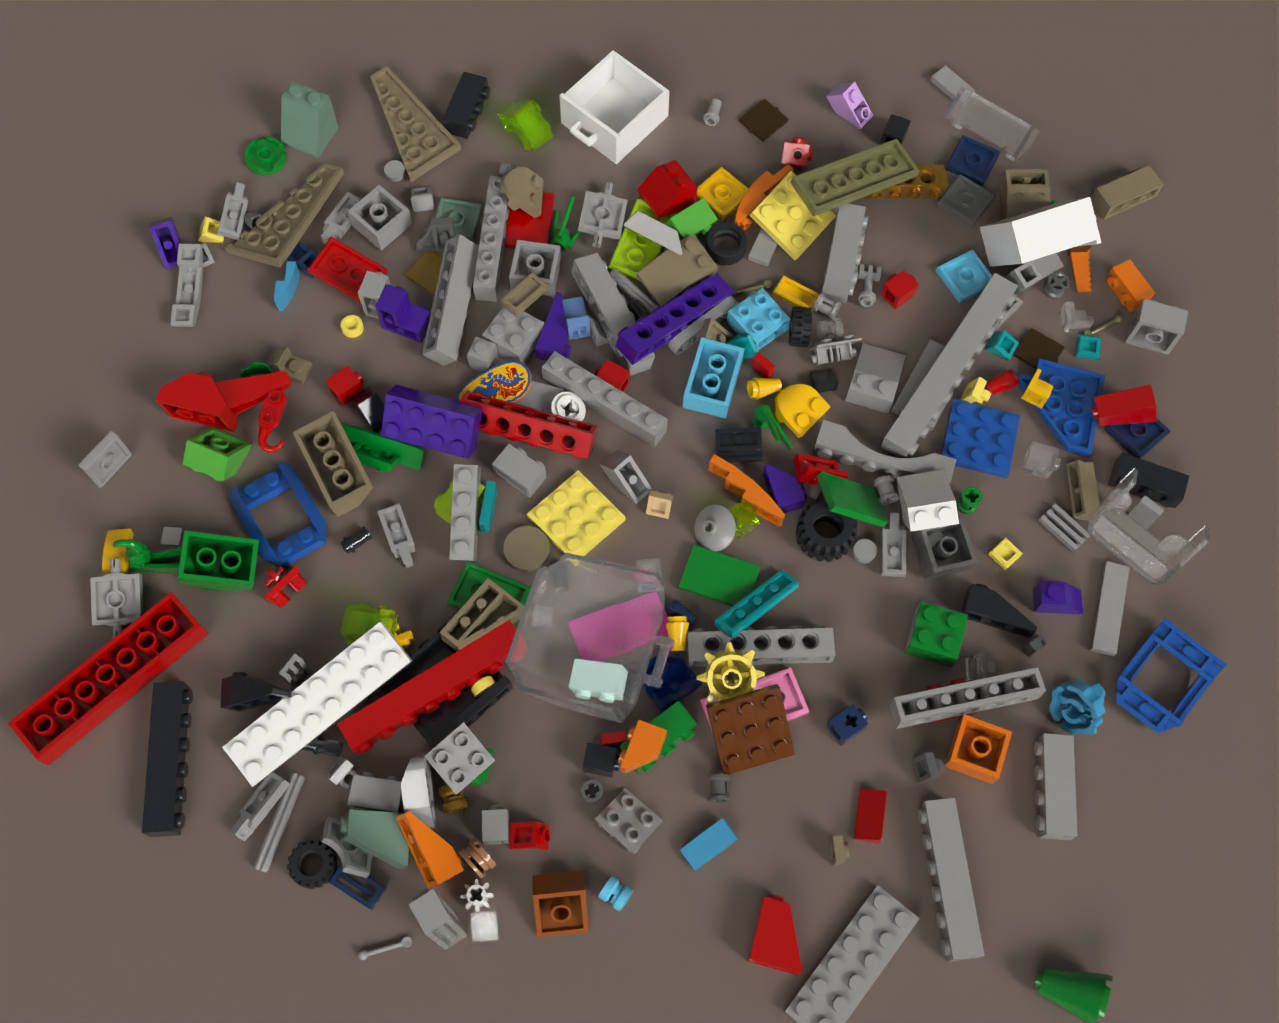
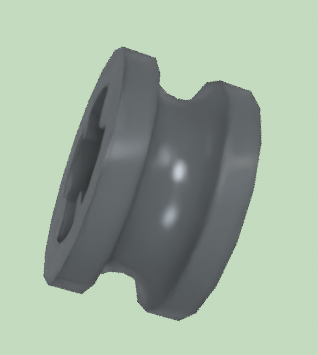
M589 779L583 783L581 794L586 802L596 803L603 797L604 789L599 781ZM589 785H594L595 788L599 787V792H596L595 798H590V794L588 796L585 794V791L589 790Z

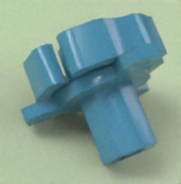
M1076 680L1073 683L1065 681L1060 686H1055L1051 694L1052 702L1049 705V709L1054 721L1065 718L1060 723V728L1074 735L1077 733H1084L1086 735L1097 733L1096 728L1103 723L1101 715L1105 713L1103 702L1106 694L1103 687L1099 683L1088 685L1080 680Z

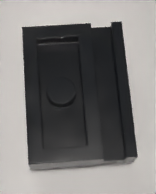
M761 427L715 429L717 456L729 463L763 461Z

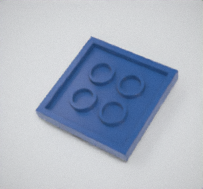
M953 399L941 455L957 459L955 466L1007 479L1010 472L1020 415Z

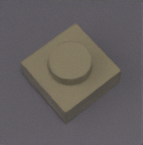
M843 835L832 836L829 839L833 866L843 865L846 862V857H849L848 843L843 841Z

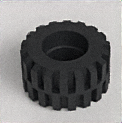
M822 498L816 499L815 504L810 502L807 508L802 510L796 528L797 543L802 544L801 550L803 553L808 551V557L811 559L815 556L817 561L822 562L823 558L827 562H832L833 557L839 560L852 547L858 531L856 529L858 525L857 519L831 512L826 500L822 501ZM819 522H829L837 528L839 535L834 538L822 537L816 532L814 525Z

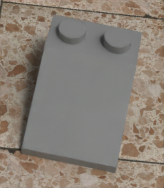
M863 343L845 401L888 414L896 394L906 355Z

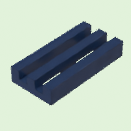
M341 863L329 880V883L372 911L375 907L374 905L379 901L380 896L387 888L369 876L367 878L361 877L378 889L376 893L372 892L343 873ZM341 877L372 899L370 902L366 901L336 880Z

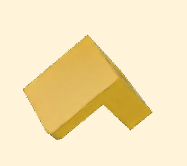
M1038 368L1021 399L1042 409L1051 394L1053 385L1038 378L1042 372Z

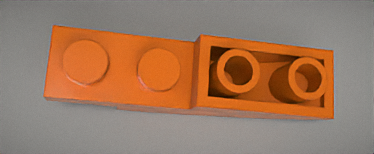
M789 164L775 175L766 171L751 185L740 202L735 225H738L743 230L750 227L754 220L749 215L790 171L794 173V169Z

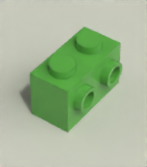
M703 198L671 217L665 225L678 231L679 240L681 241L692 234L695 236L700 233L703 236L706 235L718 219Z

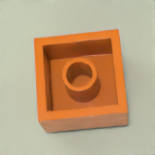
M964 714L957 721L945 761V767L993 784L1000 777L1012 731Z

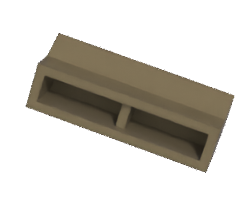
M1076 460L1066 464L1073 517L1082 521L1097 520L1101 516L1094 463Z

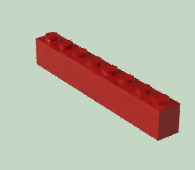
M509 620L337 725L356 755L358 753L364 754L374 747V743L381 739L387 740L396 734V730L402 726L408 727L418 720L417 717L425 712L429 714L435 711L439 704L446 699L448 701L455 699L461 694V690L468 686L471 688L482 677L489 673L492 675L499 672L503 668V664L510 660L514 662L520 659L526 651V645Z

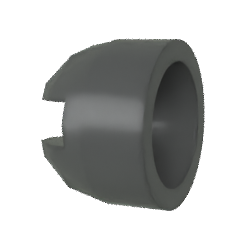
M255 211L248 212L244 218L246 225L252 229L256 226V221L262 215Z

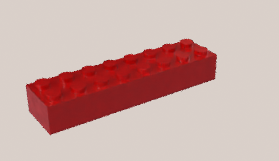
M170 592L8 722V725L38 761L49 766L209 633L181 601Z

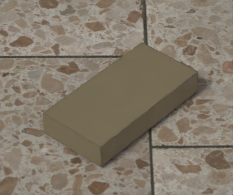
M531 272L500 299L501 304L517 317L548 290V285L535 273Z

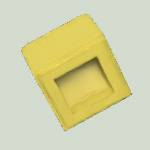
M205 217L200 225L198 241L223 243L224 236L217 234L220 221Z

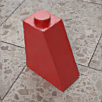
M1151 384L1094 397L1095 405L1091 406L1093 418H1098L1100 426L1156 422V401Z
M769 894V897L764 896L761 901L747 962L799 976L802 972V965L790 903L784 902V897Z

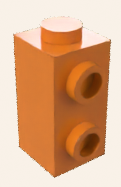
M1131 259L1112 267L1106 277L1108 286L1114 290L1121 304L1129 312L1136 310L1143 299L1151 300L1155 294Z

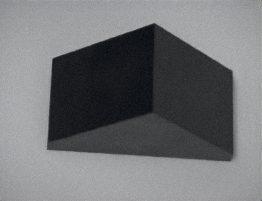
M367 387L349 400L373 432L376 433L382 429L385 405L379 395Z

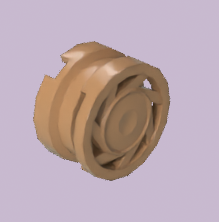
M472 838L468 842L469 845L465 849L461 848L457 853L482 879L486 876V871L489 868L493 869L497 864L477 844L478 842ZM470 857H471L472 860L477 864V866H475V865L470 861V859H469Z

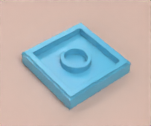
M973 249L936 268V273L959 304L982 293L992 278V274Z

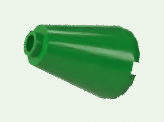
M1045 967L1043 972H1037L1034 987L1039 988V995L1086 1023H1099L1097 1019L1098 1017L1104 1019L1111 988L1106 986V981L1112 982L1113 976Z

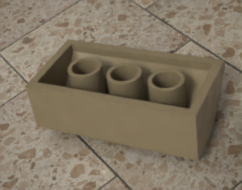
M335 411L292 432L330 509L340 517L358 507L372 490L373 485Z

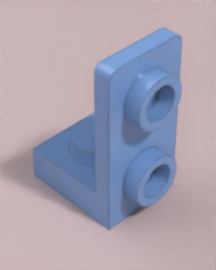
M583 297L562 300L569 340L591 336L589 316L586 314Z

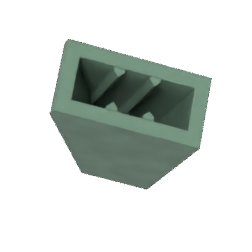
M349 809L345 816L341 817L340 832H344L343 840L397 869H403L408 866L409 846L395 818L403 813Z

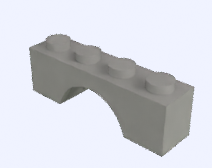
M454 464L449 560L477 561L478 537L476 515L481 478V467L478 465Z

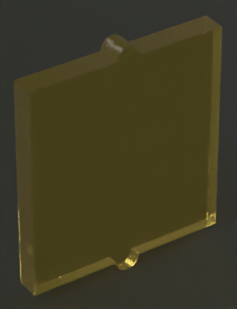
M428 250L419 261H415V265L406 273V277L435 296L442 259Z

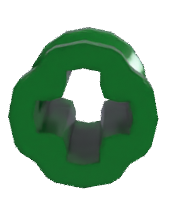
M966 487L957 500L959 511L964 514L975 512L978 504L982 501L983 495L981 491L976 487Z

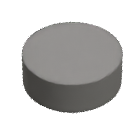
M392 160L384 166L385 176L391 182H399L406 176L405 166L401 161Z
M861 539L853 547V557L859 563H870L877 554V547L871 540Z

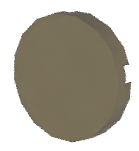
M521 526L512 530L507 535L503 544V553L507 563L512 568L518 571L532 572L541 568L547 562L550 553V542L546 534L539 528Z

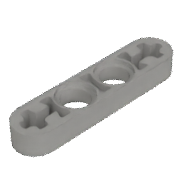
M733 296L727 297L676 335L670 341L668 347L675 355H680L700 340L699 337L705 319L713 318L717 323L721 324L727 319L730 307L735 303L739 304V302Z

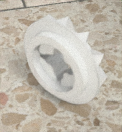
M561 392L550 403L552 404L550 412L578 421H583L586 409L582 399L572 392ZM569 404V410L572 413H569L567 416H565L566 414L563 408H565Z

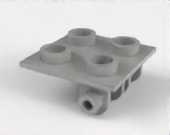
M854 335L840 337L841 339H836V342H832V339L820 340L814 343V347L808 349V351H814V354L811 355V361L817 365L833 363L832 349L834 350L836 362L852 360L857 354L856 349L852 348L851 345L861 341L862 338L854 339Z
M464 722L424 755L427 762L437 771L456 795L495 761Z
M626 788L595 818V821L599 823L598 827L605 829L610 833L611 838L615 837L617 843L620 841L628 849L627 852L634 854L663 822L659 816Z

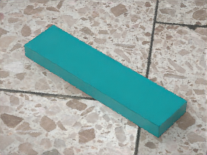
M781 569L716 618L714 625L733 639L795 591L799 586V582Z

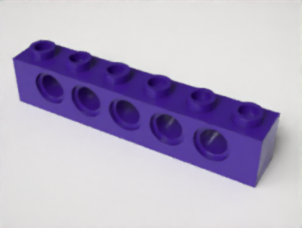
M718 273L710 278L707 276L697 286H690L681 296L671 298L665 306L655 308L649 316L639 318L633 326L623 328L618 333L616 347L634 365L670 342L676 335L724 299L732 296L734 290Z

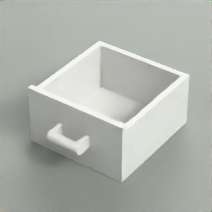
M614 50L565 94L559 95L561 123L570 129L571 134L587 146L594 147L615 164H618L668 117L669 90Z
M1090 197L1054 203L980 227L990 267L1023 264L1072 247L1101 243Z

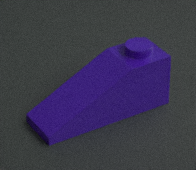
M559 292L556 293L536 345L537 358L545 361L549 359L554 351L565 358H568L571 352L562 295Z

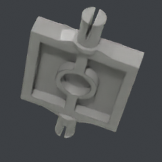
M609 182L604 184V191L601 193L590 191L585 193L578 231L594 235L592 246L595 248L597 240V248H600L603 237L620 240L628 200L612 195L614 185L611 182L609 189Z
M118 558L110 559V574L103 577L90 578L92 626L108 625L113 627V638L123 631V626L133 623L144 614L142 574L121 573V559Z

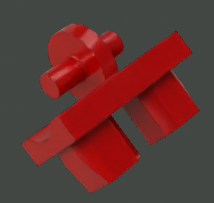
M281 566L275 572L268 568L265 572L269 577L263 582L264 585L269 588L274 582L277 584L264 596V599L268 603L271 601L282 609L291 600L282 590L289 584L298 593L307 584L299 574L301 570L295 566L281 579L280 576L285 572Z

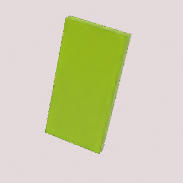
M637 199L629 219L639 211L666 224L677 212L658 219L644 200ZM625 226L609 263L608 271L611 272L613 269H617L624 276L640 281L636 276L637 273L659 257L664 246Z

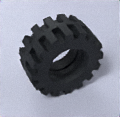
M793 306L789 324V346L808 347L812 327V308Z
M306 840L305 843L297 844L298 847L296 849L293 848L291 851L293 852L292 855L288 856L289 864H287V869L290 872V877L304 888L314 889L316 887H323L322 885L329 882V879L334 874V869L337 868L336 856L329 846L318 840ZM310 854L320 855L323 861L320 871L314 875H307L302 870V862Z

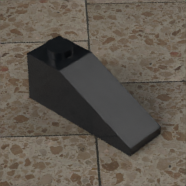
M971 584L966 591L961 613L967 614L968 620L1030 638L1036 632V625L1001 595L989 589L986 585Z
M234 672L232 676L222 679L221 708L241 712L292 697V692L258 678L247 676L248 674L245 672Z

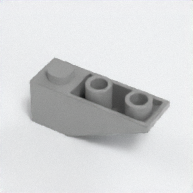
M1054 253L1026 262L1004 278L1018 285L1014 293L1017 295L1064 267L1058 255Z

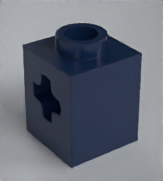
M852 704L828 722L827 728L842 746L865 730L868 726V719L862 709H857ZM846 721H847V722L852 721V722L854 723V725H853V726H851V725L846 726V725H845V722H846Z

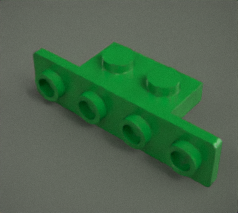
M341 422L362 465H368L380 472L389 473L398 464L416 470L422 468L425 454L424 448Z

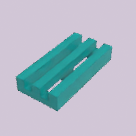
M495 481L486 482L479 519L480 531L489 533L491 530L498 492Z

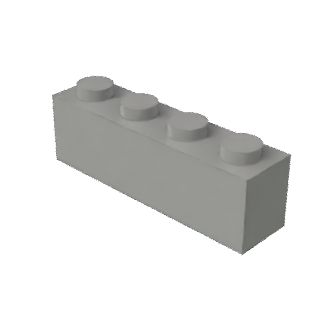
M1043 733L1034 742V755L1037 756L1038 765L1035 766L1034 770L1035 780H1038L1035 803L1039 805L1036 829L1040 831V838L1072 840L1078 836L1074 736Z

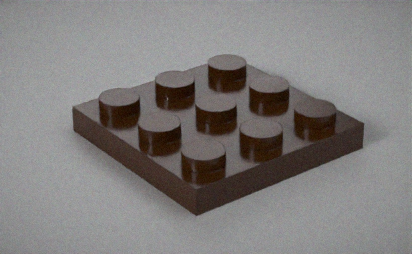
M778 684L706 705L723 774L730 775L795 755L782 694Z

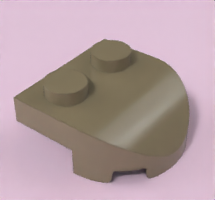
M518 167L504 174L501 178L500 186L501 192L506 193L509 199L507 205L513 211L521 208L534 218L541 215L544 179L526 167Z

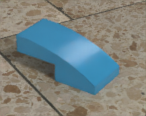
M287 262L285 281L276 280L274 301L279 311H284L296 292L300 278V271L296 262Z
M722 818L680 849V851L692 868L697 871L739 838L726 820Z

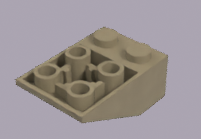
M1005 169L999 183L1003 220L1050 205L1048 169Z

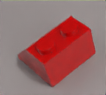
M677 160L657 166L637 188V192L656 217L660 219L693 205L696 201L698 187Z

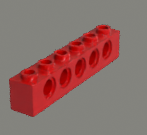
M469 391L460 399V402L483 407L482 413L487 418L481 417L480 430L485 431L488 435H500L507 437L511 441H523L533 447H545L556 453H568L578 459H588L593 451L597 425ZM501 418L506 419L509 424L504 423ZM523 424H527L531 430L526 429ZM545 430H549L552 436L548 435ZM566 436L573 437L575 441H570Z

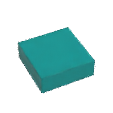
M1079 334L1075 357L1098 361L1100 358L1101 338Z

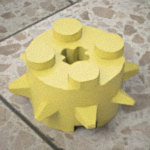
M727 642L725 650L718 651L715 654L708 652L704 654L708 663L706 664L705 673L698 675L697 680L708 684L710 691L706 700L709 703L718 698L724 700L754 691L757 679L765 676V672L756 670L752 664L755 651L750 650L743 653L735 650L731 642ZM729 672L736 674L732 676V680L727 679L726 675Z

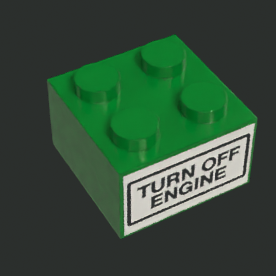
M921 601L914 613L904 654L952 667L959 657L968 615Z

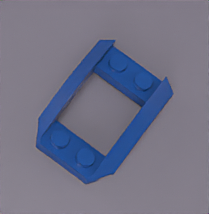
M276 462L279 468L237 490L234 485L229 500L250 537L259 540L258 550L263 559L284 568L325 545V529L328 525L291 464ZM292 488L313 524L270 547L250 510Z
M1164 618L1118 677L1115 702L1155 733L1167 731L1182 725L1191 709L1227 664ZM1159 645L1198 674L1171 712L1131 683Z

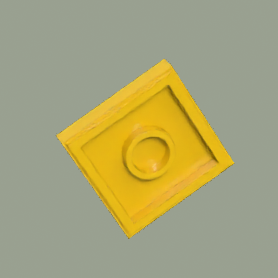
M721 166L698 186L696 199L699 201L704 198L713 213L723 221L739 207L749 188Z

